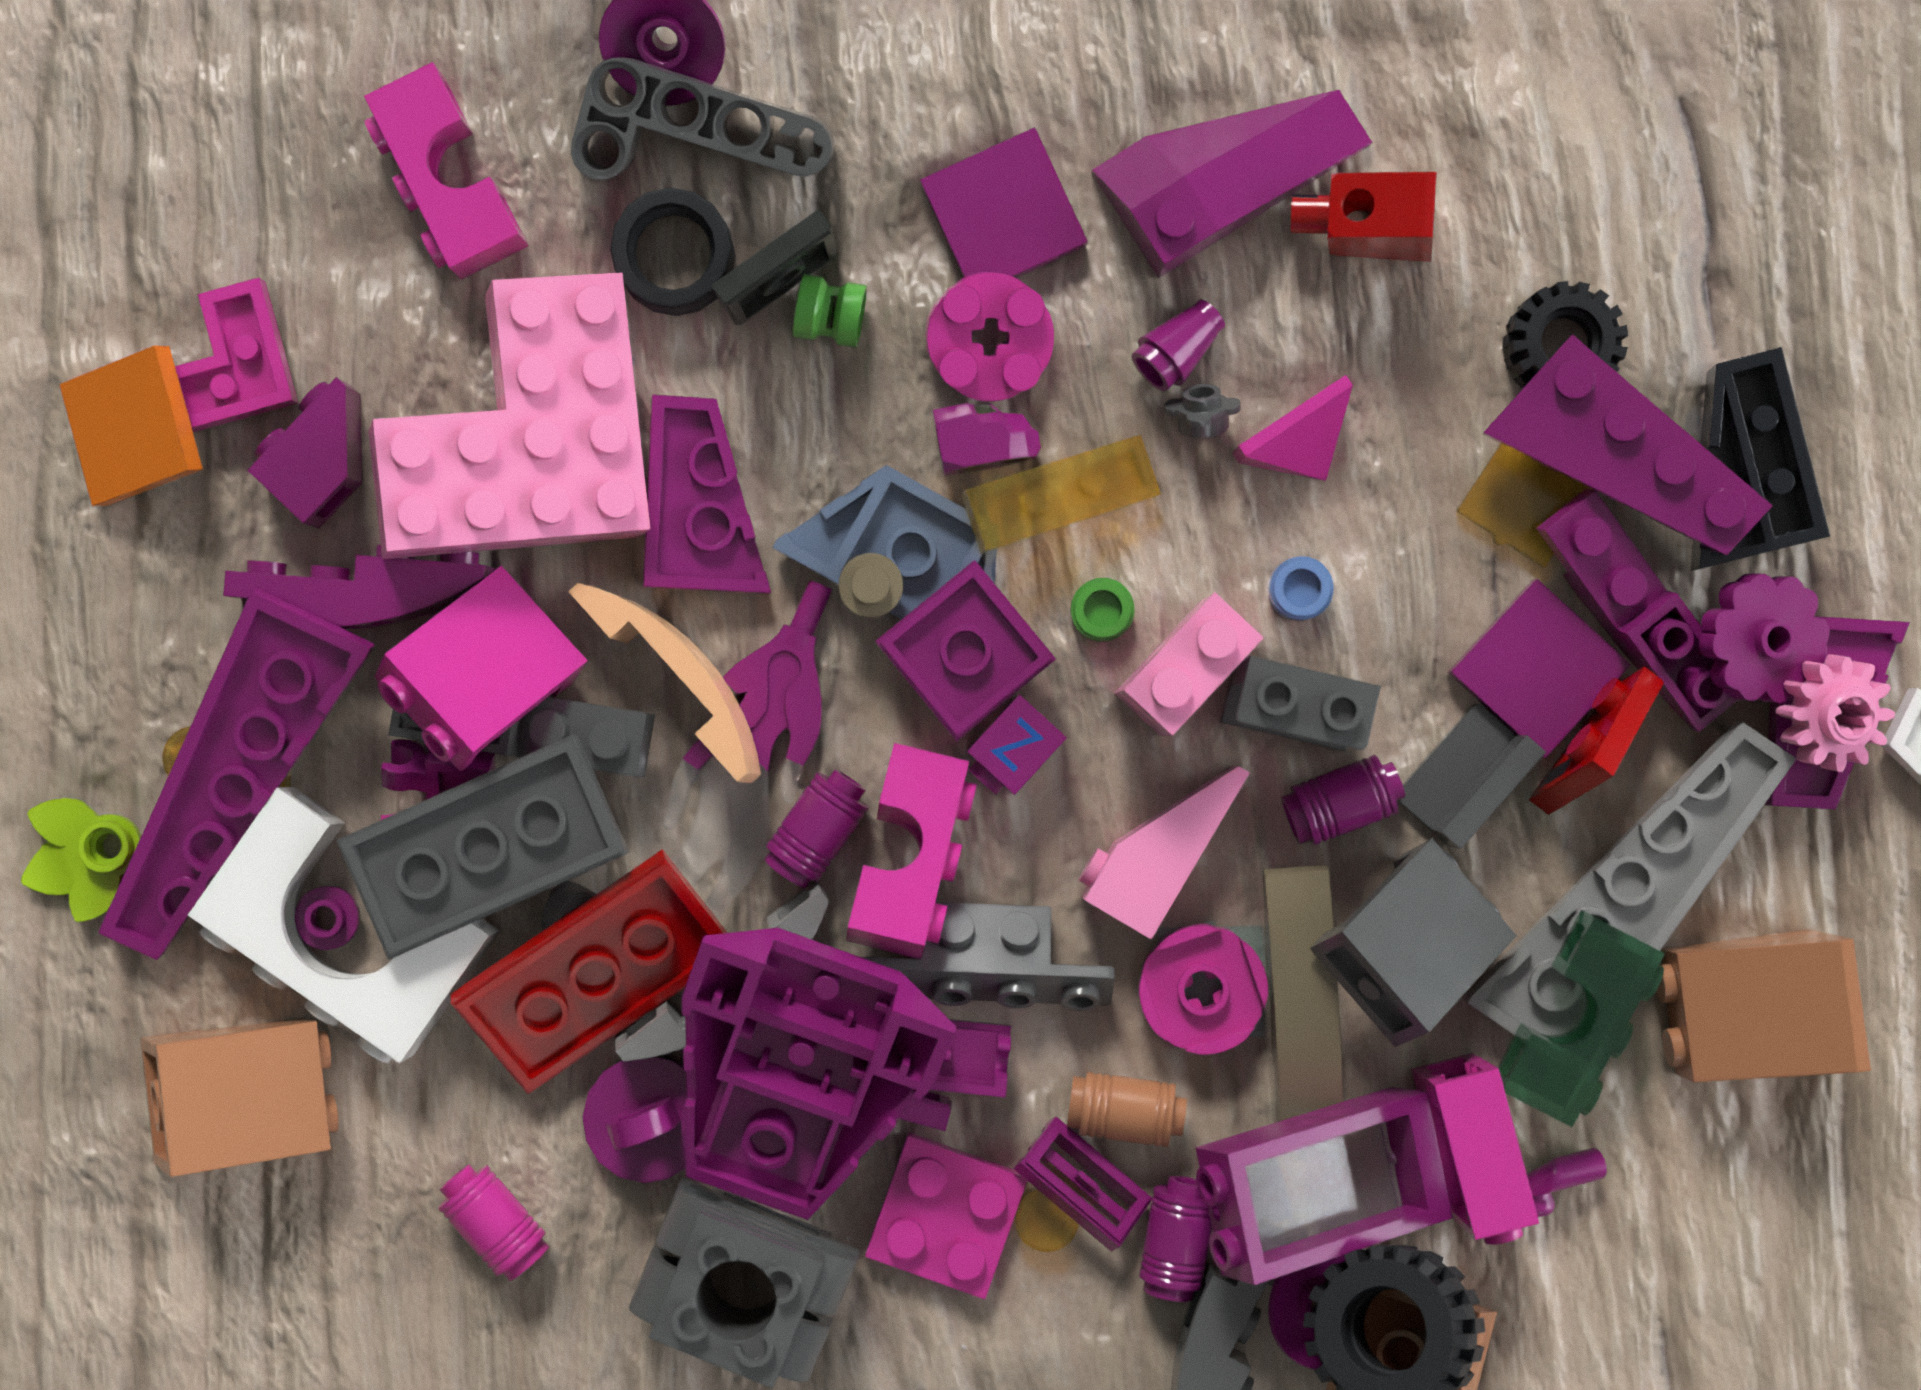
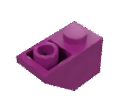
M337 377L330 384L327 382L319 383L306 394L299 404V410L302 413L286 430L283 428L274 430L258 445L255 450V456L258 459L247 470L302 523L318 529L363 483L360 393L351 385Z

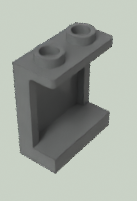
M1248 656L1230 674L1220 723L1340 751H1346L1347 747L1364 750L1368 745L1381 686Z
M1433 838L1402 854L1394 862L1396 869L1364 903L1344 923L1325 932L1309 948L1394 1047L1429 1033L1517 936L1501 918V914L1496 906L1481 895L1461 872L1455 859L1449 853L1442 850Z

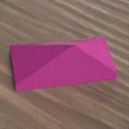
M1346 375L1240 444L1232 452L1233 456L1239 464L1326 481L1352 391V383Z

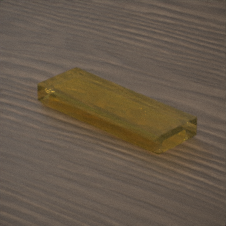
M1141 434L982 484L961 493L981 554L1161 495Z

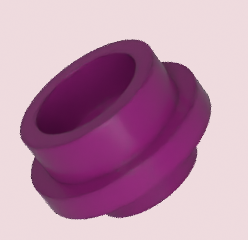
M322 886L312 889L301 898L296 907L295 926L297 932L308 945L314 948L332 950L342 947L351 941L358 931L360 925L359 906L354 897L342 888ZM322 906L331 908L336 915V923L331 930L322 929L316 921V914Z

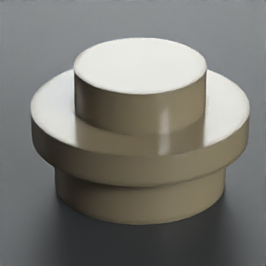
M865 553L858 555L845 565L840 574L839 593L841 599L848 609L859 616L866 618L883 616L892 611L901 599L903 579L900 570L892 560L881 554Z

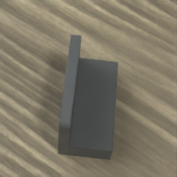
M1474 704L1403 783L1405 798L1397 801L1449 847L1461 849L1542 758L1546 751L1528 735H1515L1480 704Z

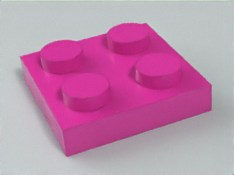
M908 1132L867 1246L865 1257L986 1299L1027 1180L1014 1169Z

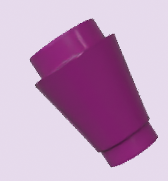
M1199 299L1193 306L1186 308L1138 339L1139 348L1131 355L1136 369L1152 386L1160 391H1167L1173 384L1177 386L1183 385L1214 342L1218 333L1225 328L1224 319L1210 303Z

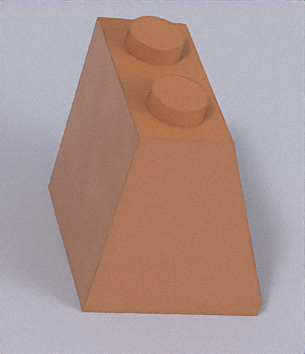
M1808 929L1667 947L1660 950L1662 965H1656L1654 968V983L1660 1002L1662 1004L1667 1003L1670 1028L1663 1030L1662 1043L1666 1061L1670 1067H1675L1677 1075L1692 1082L1871 1071L1854 939Z
M301 1018L140 1038L154 1164L170 1177L331 1150L329 1133L338 1131V1111L333 1094L325 1095L322 1070L331 1067V1048L327 1032L325 1030L318 1031L317 1021Z

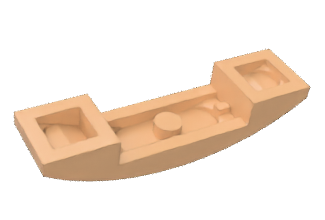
M577 583L568 591L610 639L628 644L640 633L708 709L713 717L695 735L737 782L753 783L761 775L753 736L739 703L719 671L689 638L656 613L616 594Z

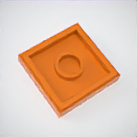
M151 346L59 384L92 506H108L203 470L170 346Z

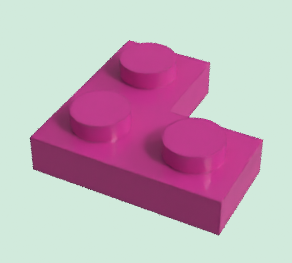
M258 277L197 294L214 356L175 366L192 431L197 432L298 404V398L266 282Z

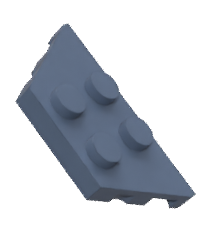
M885 465L863 480L859 486L820 509L818 514L793 531L779 537L772 547L774 550L839 585V578L843 568L854 557L865 553H877L889 558L896 564L903 579L901 599L889 614L902 620L974 560L995 584L998 527Z

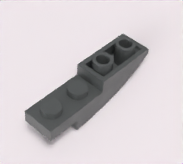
M547 697L481 751L505 756L524 757L568 736L578 734L593 770L645 778L655 714ZM393 709L388 735L423 741L422 729L406 712L401 714Z
M1261 1218L1257 1219L1263 1251L1289 1242L1280 1228ZM1206 1262L1202 1289L1195 1291L1194 1299L1189 1302L1180 1329L1173 1362L1171 1390H1252L1254 1378L1249 1376L1252 1368L1245 1353L1235 1349L1234 1346L1237 1341L1245 1344L1250 1339L1261 1314V1309L1255 1306L1266 1285L1273 1286L1275 1279L1252 1285L1222 1276L1220 1268Z

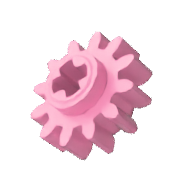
M1828 654L1824 664L1811 661L1803 662L1802 670L1806 681L1804 683L1785 681L1783 684L1786 691L1794 696L1792 705L1785 704L1776 708L1777 715L1792 719L1793 724L1792 727L1787 728L1782 733L1781 741L1800 745L1796 758L1798 761L1820 765L1824 769L1843 772L1847 761L1861 765L1868 764L1869 756L1865 745L1867 743L1886 745L1887 743L1885 735L1877 730L1878 722L1888 721L1895 717V712L1891 709L1879 707V699L1884 698L1889 693L1890 685L1870 681L1873 678L1875 666L1869 663L1852 662L1850 657Z

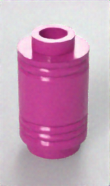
M468 1164L439 1189L446 1199L440 1204L438 1210L444 1213V1217L449 1219L451 1225L477 1255L482 1257L487 1266L492 1268V1272L496 1276L503 1273L509 1281L514 1280L533 1265L549 1248V1245L542 1238L546 1232L542 1227H539L537 1221H534L524 1206L505 1184L496 1177V1174L491 1171L488 1165L476 1172Z

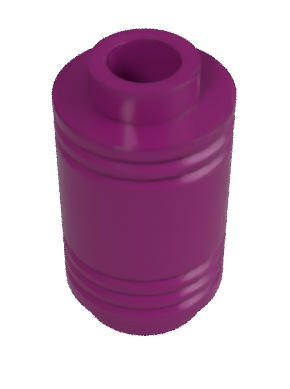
M1374 754L1369 756V758H1364L1361 761H1356L1316 776L1314 779L1311 778L1307 782L1303 781L1300 784L1291 786V793L1282 796L1281 802L1297 842L1302 844L1310 841L1315 846L1321 842L1328 841V839H1333L1336 836H1341L1381 821L1383 818H1389L1390 815H1397V800L1405 798V791L1394 764L1389 762L1382 765Z
M834 769L829 777L817 772L814 775V779L810 781V785L805 788L782 821L777 832L773 834L772 839L766 844L770 851L764 858L765 862L780 875L802 888H806L811 880L818 882L822 877V873L830 866L831 860H834L860 823L864 813L869 810V806L861 800L866 789L838 769Z
M1170 1176L1167 1185H1157L1153 1189L1154 1195L1152 1196L1139 1277L1144 1280L1143 1290L1147 1294L1169 1301L1188 1302L1194 1299L1195 1291L1202 1289L1212 1226L1207 1204L1199 1193L1196 1179L1184 1176Z

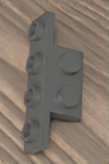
M935 902L946 905L947 911L939 943L926 941L922 959L862 957L902 972L928 999H934L936 1002L948 1006H960L970 1001H996L1009 1008H1026L1035 1003L1062 1004L1064 1007L1075 1011H1087L1098 1006L1111 1004L1115 982V969L1110 966L1051 964L1052 907Z

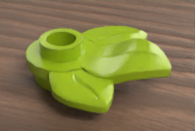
M53 799L39 803L31 808L27 813L28 818L35 830L48 842L42 845L29 862L21 877V883L34 891L47 895L69 894V905L76 922L88 921L105 914L113 901L122 876L125 874L142 836L138 827L131 820L121 815L105 814L99 816L88 804L80 799ZM109 834H114L121 842V850L114 858L107 855L103 847L104 840Z

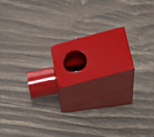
M1357 172L1331 174L1330 195H1292L1291 233L1327 234L1329 254L1334 256L1431 262L1437 172ZM1354 211H1365L1370 214L1369 217L1361 221H1353L1347 218Z

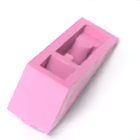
M1230 766L1114 841L1107 853L1097 848L1078 880L1087 885L1082 898L1137 932L1152 939L1250 772L1240 766Z

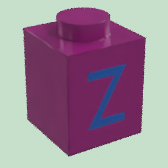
M1019 694L967 751L976 759L968 770L995 795L1004 786L1015 795L1067 737Z

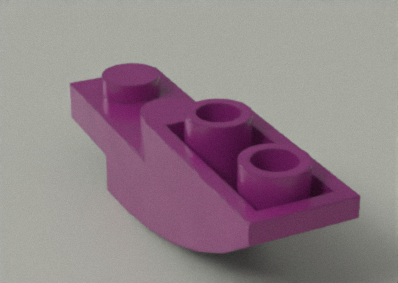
M1584 489L1536 528L1567 572L1563 574V577L1587 609L1637 670L1645 666L1665 681L1659 691L1660 696L1694 731H1701L1738 701L1729 696L1725 689L1718 687L1711 680L1710 673L1715 660L1704 656L1699 649V641L1703 633L1701 625L1678 593L1666 590L1596 490Z
M377 545L376 556L356 555L354 581L349 580V568L311 565L310 577L286 575L287 564L247 560L246 572L225 570L223 596L247 600L250 592L258 588L342 629L372 628L407 621L444 609L496 569L478 564L479 553L475 552L440 554V561L416 560L415 557L382 559L381 545Z

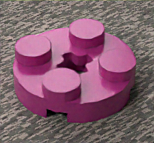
M980 272L967 275L957 281L955 285L945 291L942 297H939L931 308L927 319L925 342L931 362L947 384L962 395L972 399L1000 401L1012 398L1018 393L1032 388L1038 382L1052 355L1054 328L1051 315L1045 307L1040 294L1021 280L1010 275L998 272ZM994 318L997 319V328L1007 332V340L1005 344H998L996 346L995 354L985 355L983 345L972 341L973 330L984 329L986 319Z
M1193 924L1168 933L1147 954L1139 980V997L1145 1018L1156 1034L1174 1046L1183 1048L1188 1052L1209 1055L1232 1049L1248 1038L1254 1030L1255 1024L1261 1018L1263 1007L1265 1009L1268 997V981L1263 964L1254 949L1232 930L1209 924ZM1204 971L1208 979L1218 977L1221 981V988L1213 992L1214 1003L1209 1006H1202L1198 998L1187 999L1185 996L1184 988L1193 984L1192 975L1196 972Z

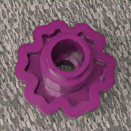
M1760 573L1744 574L1736 582H1729L1720 588V608L1707 611L1701 619L1703 633L1700 637L1699 649L1704 656L1715 660L1711 668V680L1718 687L1725 689L1729 696L1737 700L1754 701L1759 699L1769 703H1784L1793 696L1786 691L1783 685L1784 682L1796 681L1804 683L1806 678L1802 670L1803 662L1824 663L1827 657L1826 643L1829 638L1830 629L1824 620L1814 617L1818 608V597L1812 590L1804 588L1801 581L1793 576H1775L1771 578L1766 574Z

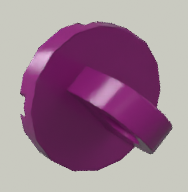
M664 1055L639 1060H620L603 1071L589 1090L582 1115L586 1142L598 1162L618 1177L648 1183L667 1180L686 1169L684 1106L687 1100V1080L683 1063L680 1064L674 1059L666 1058L667 1056Z

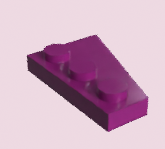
M652 394L647 479L650 530L645 533L642 588L770 594L771 589L756 545V536L737 478V469L717 399Z

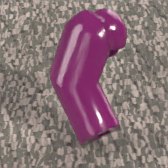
M1589 1148L1555 1157L1527 1173L1538 1217L1546 1216L1553 1212L1555 1202L1551 1195L1552 1192L1604 1179L1607 1173V1166L1602 1153L1598 1149Z

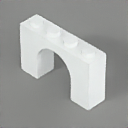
M295 787L276 788L188 916L203 926L199 933L210 944L228 953H232L234 949H237L254 961L255 964L252 967V971L263 981L282 990L288 985L308 1000L304 1006L316 1018L331 1026H337L341 1022L360 1035L357 1044L366 1053L385 1063H389L392 1058L401 1063L412 1057L450 1004V994L464 984L500 930L484 919H480L393 958L386 966L373 973H347L324 963L312 952L307 943L298 934L295 926V911L305 880L345 822Z

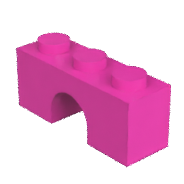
M433 62L364 95L373 114L372 117L364 120L366 128L382 155L392 152L402 172L392 177L393 182L408 210L412 212L418 208L420 209L429 227V230L421 233V238L438 268L448 265L462 280L529 246L501 189L490 176L465 188H451L441 183L439 165L442 156L453 144L473 135L446 78Z
M894 743L876 820L896 824L909 831L917 842L919 855L911 864L898 870H883L863 865L847 928L846 941L918 959L922 958L926 941L939 943L947 906L935 903L941 879L950 882L954 881L962 844L950 842L955 819L968 822L977 784L965 781L969 761Z

